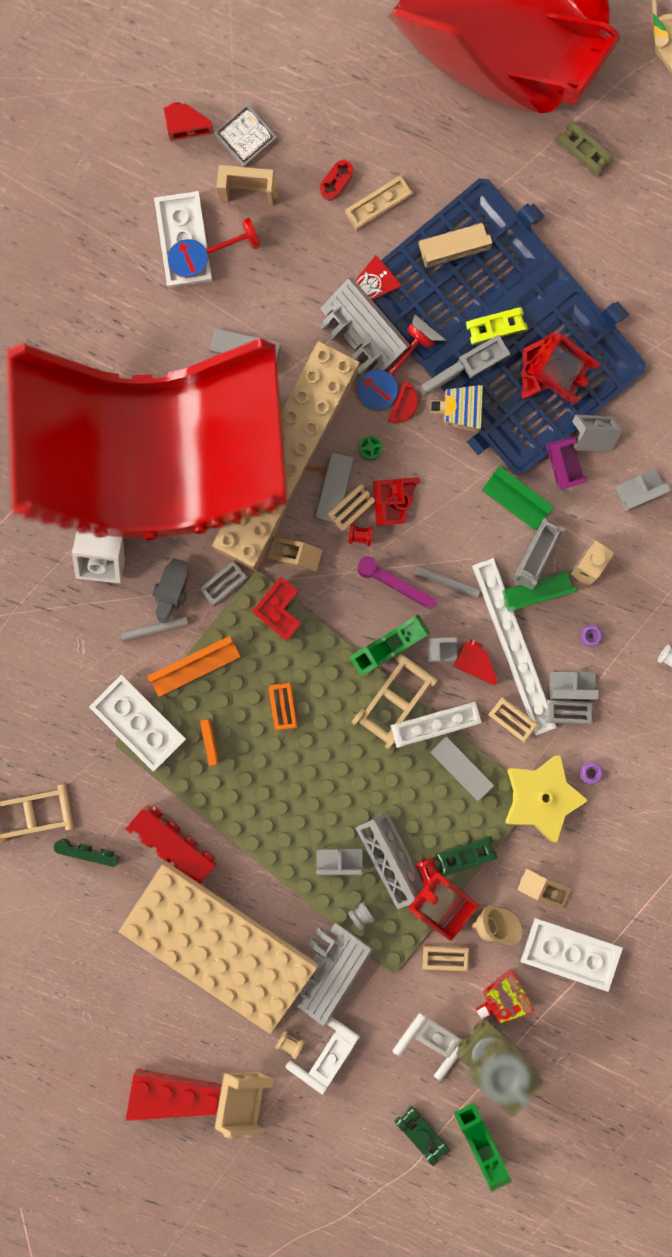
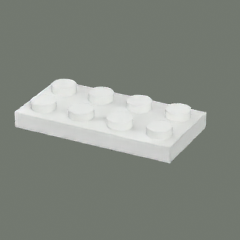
M199 191L154 198L167 287L211 282L209 256L207 266L203 272L191 278L179 277L173 273L168 264L169 250L180 240H196L207 249Z
M120 675L89 706L153 772L186 740L123 675Z
M534 918L520 961L608 992L623 948Z

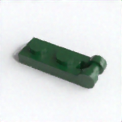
M67 839L57 841L53 847L57 854L111 867L118 865L120 857L114 855L115 851L101 848L100 852L92 850L93 846L79 843V846L71 845Z

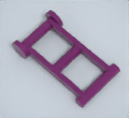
M363 557L359 561L358 573L361 577H373L427 609H432L436 605L437 601L435 598L379 568L372 557Z

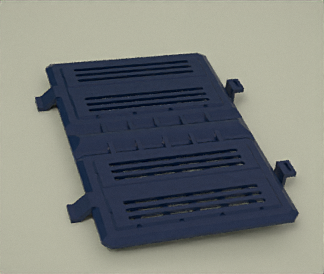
M479 178L381 260L394 277L411 264L412 268L397 280L400 284L415 271L418 274L404 286L397 287L398 291L396 293L390 291L372 301L410 345L415 338L409 334L408 326L413 322L414 315L419 318L422 317L426 324L445 339L434 340L436 344L432 348H427L419 343L411 353L431 378L456 364L462 355L483 344H471L470 337L472 335L470 330L467 329L466 322L521 307L523 309L524 315L522 317L524 323H527L528 330L501 337L510 353L509 357L491 366L490 370H484L472 378H469L464 369L462 374L440 387L445 393L447 389L483 386L482 391L485 390L486 393L482 396L481 429L467 441V444L478 456L491 447L513 474L523 475L548 454L547 443L566 438L577 429L572 422L576 414L594 415L645 372L646 362L615 327L618 322L620 323L629 316L624 307L617 301L616 303L613 302L602 312L532 231V223L536 225L545 217L534 203L531 205L527 203L517 213L489 179ZM468 215L471 219L459 229L469 227L474 222L476 224L483 223L486 235L491 237L492 245L490 250L445 262L429 277L426 273L435 266L422 270L423 259L418 263L415 262L422 255L419 241L442 235L449 231H456L454 227ZM500 251L502 255L487 267L485 263ZM505 258L508 260V262H506L496 272H491V270ZM510 265L514 267L500 280L497 279V276L500 275L504 270H506ZM479 268H481V269L483 270V271H482L481 273H479L475 278H473L469 283H467V282L465 281L468 277H470V276H471L474 272H476ZM487 275L488 278L474 290L471 288L483 276ZM420 278H423L424 281L410 293L407 292V289ZM492 281L494 285L479 297L477 293ZM460 284L463 286V288H461L451 298H446V296ZM465 291H467V292L469 293L465 298H463V299H462L459 303H457L455 306H453V305L451 304V303L454 302L458 297H460ZM403 294L404 298L398 300V297ZM471 298H473V299L475 300V301L472 302L468 307H466L462 312L459 313V312L457 311L461 306H463V305H464L467 301H469ZM442 301L443 304L429 316L426 314L438 302ZM447 307L449 311L434 323L432 319ZM452 314L455 316L443 328H438V326L443 321H445L449 316H451ZM514 318L508 319L510 326L515 325ZM568 318L572 319L570 323L567 321ZM563 324L565 327L557 334L563 335L569 331L571 334L566 338L571 340L574 337L576 339L574 344L599 362L601 371L585 387H581L573 394L578 397L585 390L588 393L574 406H572L571 402H566L551 389L523 400L521 397L522 386L520 384L523 380L522 375L517 379L514 377L515 374L523 369V362L512 372H509L508 369L523 357L524 348L545 339ZM485 325L479 327L480 334L486 333ZM574 325L578 326L576 330L573 328ZM557 346L553 354L557 356L554 360L564 380L563 383L559 384L562 387L568 382L579 362L563 351L561 353L559 351L560 348ZM600 354L603 355L602 359L598 357ZM606 361L609 362V365L607 366L604 364V362ZM590 368L584 376L588 377L597 368ZM611 368L615 369L613 373L610 371ZM504 373L506 377L490 389L488 385ZM606 374L607 378L592 390L590 386ZM510 380L511 384L496 396L494 392ZM516 387L517 391L502 403L500 399ZM555 393L557 397L541 409L539 405ZM490 396L492 400L486 403L485 400ZM561 400L562 404L547 416L545 412ZM496 403L498 407L492 410L491 406ZM567 407L568 411L565 412L554 423L550 420L562 409ZM533 410L537 412L525 424L521 425L519 423ZM539 417L543 419L529 432L525 430ZM547 424L549 426L535 439L531 437L543 425ZM515 426L517 430L512 433L511 429ZM521 433L523 437L518 440L516 437ZM527 440L529 444L523 446L522 443Z

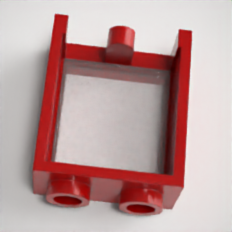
M550 333L543 340L539 353L531 360L527 373L533 375L566 402L578 403L580 399L573 395L577 387H585L588 384L589 380L584 376L589 367L599 368L600 363L564 335Z
M436 872L408 909L421 921L452 941L480 905Z

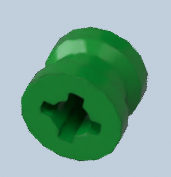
M374 436L365 437L360 443V455L367 461L376 460L382 452L381 441Z

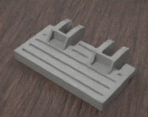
M352 277L348 278L320 308L327 316L319 325L322 330L328 328L335 319L339 322V325L328 336L332 341L348 327L349 329L343 334L344 338L355 350L362 344L350 357L358 361L364 353L368 356L369 359L359 367L358 372L360 374L367 371L376 361L378 363L372 370L388 369L411 346Z
M335 923L330 930L338 938H335L322 928H318L316 931L318 936L330 944L328 949L318 941L310 940L309 946L318 952L312 960L319 965L313 973L314 976L310 977L293 1001V1004L322 1026L328 1024L374 948L338 923Z

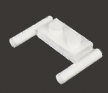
M419 1013L393 1049V1052L400 1057L414 1037L446 1057L434 1075L436 1079L442 1081L457 1060V1046L463 1039Z
M331 1017L327 1025L336 1030L311 1071L309 1073L291 1060L285 1067L322 1095L332 1083L360 1038L358 1034L334 1017Z

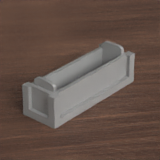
M546 518L542 520L512 579L530 590H533L536 586L537 580L564 530L561 526L557 527L547 522L548 519Z

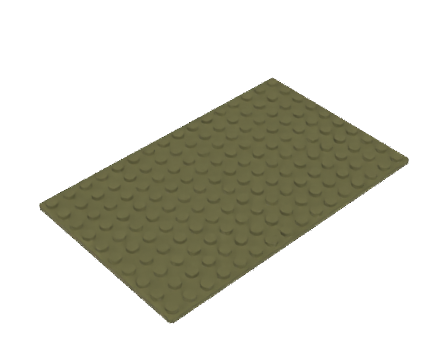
M255 571L185 656L187 657L231 636L241 658L161 697H158L157 693H155L149 700L186 740L154 772L120 738L116 740L115 745L333 925L335 923L340 924L374 948L371 956L392 973H396L432 928L408 909L410 905L399 909L396 908L355 827L387 811L415 867L417 862L435 857V854L438 852L449 850L487 836L492 837L493 843L491 845L493 851H495L516 825L506 824V819L513 803L514 792L509 774L457 731L401 747H396L394 741L391 747L387 749L384 747L386 742L358 722L353 725L351 722L361 708L367 709L389 676L378 667L360 676L349 658L358 651L294 599L285 607V610L297 619L301 625L288 642L285 641L251 612L274 585L260 571ZM394 680L388 686L390 690L408 703L414 698ZM291 682L298 728L275 731L268 686ZM283 688L288 724H292L287 688ZM275 689L274 696L280 726L283 725L278 689ZM382 695L367 715V718L389 733L391 725L397 722L404 710ZM417 701L403 722L429 715L433 712L420 701ZM210 719L212 722L219 764L212 766L208 764L200 721ZM445 736L494 785L479 801L430 753ZM370 826L365 828L368 836L374 839ZM483 847L477 848L479 856L485 854ZM377 848L378 856L384 859L383 851ZM317 849H362L363 875H317ZM454 856L448 858L450 866L457 864ZM435 860V866L437 868L438 873L441 875L440 862ZM484 863L443 877L463 891ZM416 867L421 879L424 881L420 868ZM388 869L389 877L395 880V874L392 870ZM441 884L434 893L439 898V902L436 905L427 902L421 909V911L437 922L459 896L444 884ZM398 889L401 900H407L404 892ZM363 902L376 921L365 925V929L360 931L350 918L348 912L356 910L359 904Z

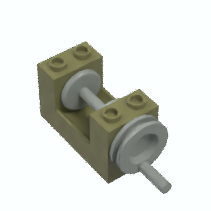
M486 1018L483 1022L479 1021L474 1026L473 1033L458 1044L456 1054L469 1067L467 1074L470 1080L483 1090L489 1099L496 1102L508 1114L514 1117L522 1107L529 1106V1099L542 1086L545 1080L527 1054Z

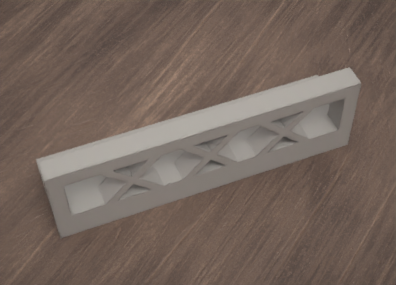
M386 811L355 828L396 908L399 909L410 905L425 886ZM370 826L374 839L368 836L365 828ZM377 848L383 851L384 859L378 856ZM388 869L392 870L395 874V880L389 877ZM398 889L404 892L407 900H401Z

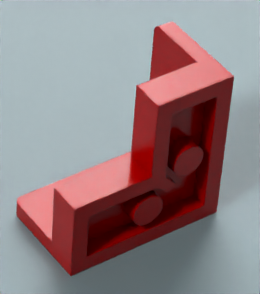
M280 577L251 612L288 642L301 623L289 614L285 607L299 591Z

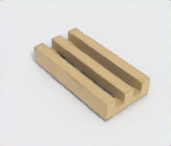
M358 484L327 514L338 528L344 531L375 502V499L370 497V493L365 491L362 484ZM360 492L361 495L336 517L335 514ZM364 499H366V502L363 503L350 517H348L343 523L340 522L358 504H360Z
M504 697L498 701L489 713L491 718L524 743L539 725ZM504 704L507 708H509L516 715H518L529 725H531L530 729L522 722H520L517 718H515L513 715H511L508 711L502 708L501 705ZM499 711L500 713H502L509 720L515 723L518 727L524 730L526 734H521L514 727L508 724L505 720L499 717L496 714V712Z
M423 945V970L468 971L469 947ZM428 952L464 953V956L428 955ZM428 960L464 961V965L428 964Z

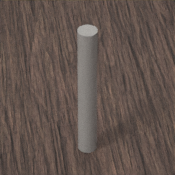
M418 566L414 572V575L474 598H478L480 593L479 589Z
M185 616L121 633V638L125 642L189 625L188 619Z

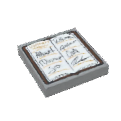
M248 104L214 132V136L242 167H246L277 140L276 135Z

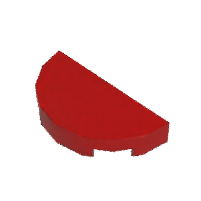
M405 380L387 423H404L412 418L417 410V393L412 384Z

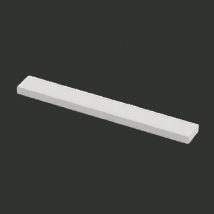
M494 558L473 565V571L527 716L539 724L533 731L534 734L539 735L557 728L556 723H546V718H548V714H546L548 709L547 699L514 611L508 613L502 594L505 587Z

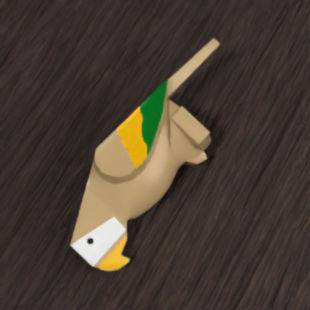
M652 0L654 53L662 60L672 74V14L657 17L656 0Z

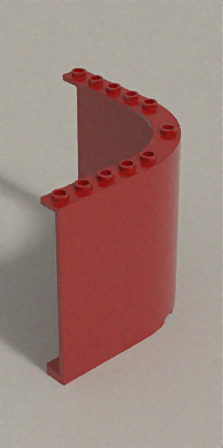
M258 338L190 367L167 372L166 377L154 379L153 375H132V379L119 378V374L94 369L25 343L7 350L12 514L22 516L25 520H39L45 525H59L61 529L77 530V533L81 534L91 533L96 538L112 536L144 538L146 541H154L158 537L190 533L205 534L208 529L223 528L224 524L238 523L246 517H257L264 511H276L278 507L287 504L276 344L263 338Z

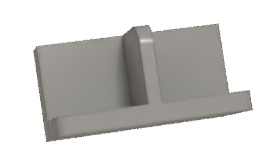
M497 335L459 357L458 362H461L469 378H472L484 370H490L491 366L509 357L510 353L501 337Z
M576 414L572 421L580 432L577 443L574 444L576 450L611 452L623 431L612 416Z
M656 469L615 487L625 512L671 491L668 483H662Z
M458 638L428 639V662L455 661L457 659Z
M550 672V699H598V690H595V672Z
M317 849L316 874L363 875L362 849Z

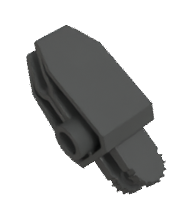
M175 558L165 567L159 584L156 583L152 594L155 597L156 603H158L156 616L158 617L157 620L161 621V623L169 621L173 608L178 609L180 605H184L187 592H184L188 581L187 562Z

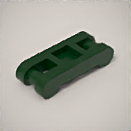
M487 836L436 853V860L441 865V875L447 876L497 859V852L493 851L491 845L493 843L492 837ZM483 847L485 854L479 856L477 848ZM454 856L457 864L450 866L448 858Z
M411 1105L406 1110L407 1113L402 1117L399 1116L394 1122L425 1156L427 1161L432 1166H435L439 1162L438 1159L443 1154L446 1156L450 1149ZM412 1120L416 1121L417 1124L410 1128L408 1124ZM434 1142L437 1148L431 1152L428 1147Z

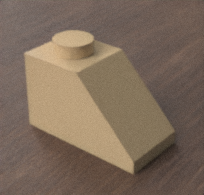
M274 537L268 559L302 569L317 571L322 549L304 542Z
M526 869L517 890L538 901L563 910L572 889L539 873Z

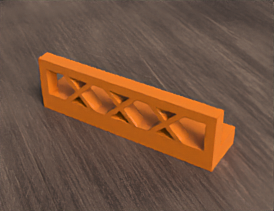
M228 636L148 675L147 678L152 683L158 697H161L241 658L232 637Z

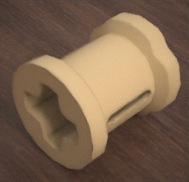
M284 1030L275 1048L289 1053L295 1060L305 1041L295 1039Z

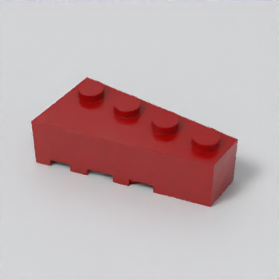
M155 805L143 807L125 830L130 834L134 831L138 833L141 843L150 848L154 846L157 849L155 852L161 859L168 863L172 861L175 868L200 884L216 866L217 863L214 861L216 858L206 849L204 852L197 847L198 842L190 835L185 837L179 832L181 828L174 821L170 820L168 822L162 817L164 813Z
M136 1069L132 1079L125 1121L217 1115L222 1084Z

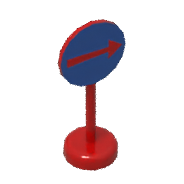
M246 218L242 221L244 234L207 249L196 240H180L169 250V267L179 277L191 278L199 275L206 268L208 262L207 254L245 239L248 240L252 249L261 248L251 219Z
M412 323L408 326V332L415 340L389 372L378 369L369 371L361 378L358 384L359 398L370 409L382 410L394 403L398 393V386L393 375L419 343L427 348H432L436 344L434 340L427 337Z

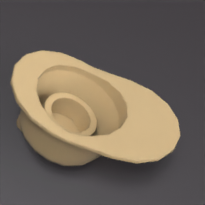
M488 905L485 907L482 914L478 916L476 922L472 925V928L477 930L481 939L486 942L515 945L522 938L521 923L516 915L506 909Z

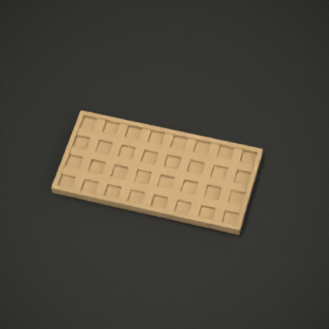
M166 861L163 862L119 930V933L269 1034H271L319 965Z

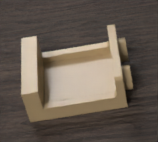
M219 165L217 177L219 200L221 202H229L230 189L267 192L268 205L273 206V200L278 199V178H274V171L269 169Z
M261 1072L224 1073L215 1129L224 1133L223 1136L229 1139H236L240 1135L253 1138L255 1134H264L265 1129L257 1125L263 1088H273L274 1078Z

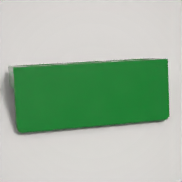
M500 466L482 488L485 494L533 530L538 528L542 520L554 507Z
M566 571L537 580L538 582L533 590L519 585L503 590L502 594L509 613L577 592L578 589L577 587L572 588Z

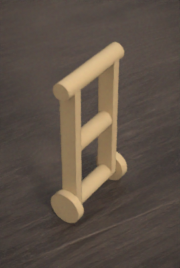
M402 653L396 659L399 662L398 666L366 710L361 708L351 722L353 725L357 722L381 738L386 742L384 747L387 749L395 741L392 729L388 733L367 718V715L380 697L383 695L404 710L395 724L401 723L428 685L433 687L438 680ZM403 666L425 681L410 703L388 688Z
M66 784L58 785V790L0 801V806L23 802L28 828L3 834L0 833V844L6 843V838L63 826H65V830L74 829ZM59 795L64 821L37 827L32 800Z

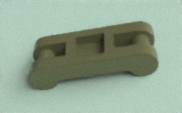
M570 122L566 126L564 133H560L555 138L561 147L567 149L595 177H599L603 172V168L606 165H610L613 161V157L574 122ZM572 136L577 138L574 143L570 140ZM595 154L599 157L597 162L592 159Z

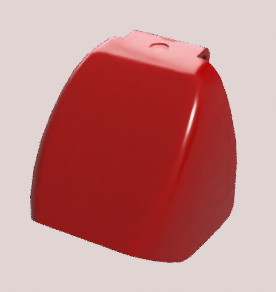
M400 0L389 15L390 20L418 52L453 80L502 106L534 113L552 112L560 102L576 105L620 40L619 33L609 25L610 8L608 0Z

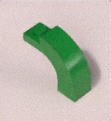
M417 614L349 658L360 676H363L429 635L430 631L420 615Z
M475 1103L454 1112L460 1129L479 1164L490 1191L493 1192L511 1183L512 1180Z

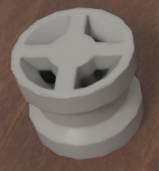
M363 902L359 904L356 910L348 912L350 918L360 931L364 930L365 925L376 921Z

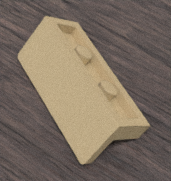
M483 223L419 241L425 268L490 250L492 245L491 237L486 235Z

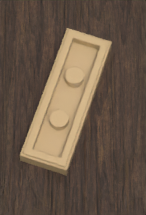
M402 175L347 208L344 213L357 231L412 197L413 192Z

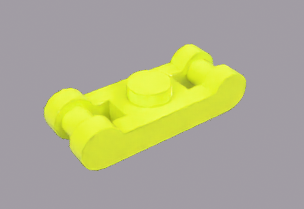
M521 307L466 322L467 329L470 330L472 335L470 337L471 344L483 343L497 335L504 337L527 331V323H524L522 317L524 315L523 309ZM514 318L515 325L510 326L508 319ZM485 325L486 333L480 334L479 327Z

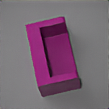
M573 436L546 444L556 485L560 489L587 482V478L582 475L577 452L574 448V443H577V440Z

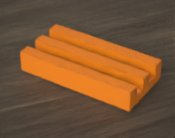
M291 682L268 686L275 731L298 728ZM283 688H287L292 724H288ZM275 689H278L283 725L280 726L274 696Z
M210 719L202 720L200 723L209 766L219 764L212 722Z

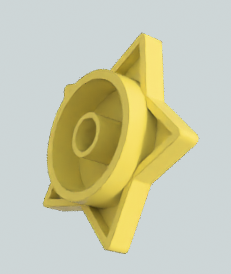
M553 756L535 771L508 769L514 792L513 803L508 813L506 824L533 825L551 842H557L565 816L587 802L583 795L566 782L561 756Z

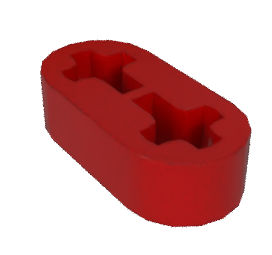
M337 161L321 182L320 194L325 200H335L351 180L353 166L349 161ZM346 167L348 175L342 174L338 179L339 168L344 169ZM335 182V192L333 193L330 191L327 194L325 186L330 187Z

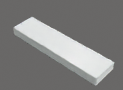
M471 702L393 724L391 729L396 747H401L481 724V719L476 702Z

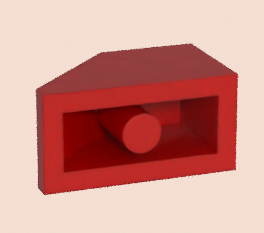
M174 102L167 107H163L170 141L214 134L212 121L186 103Z
M470 640L469 643L463 642L452 667L493 686L496 685L497 679L488 654L485 650L481 649L483 645L474 640Z

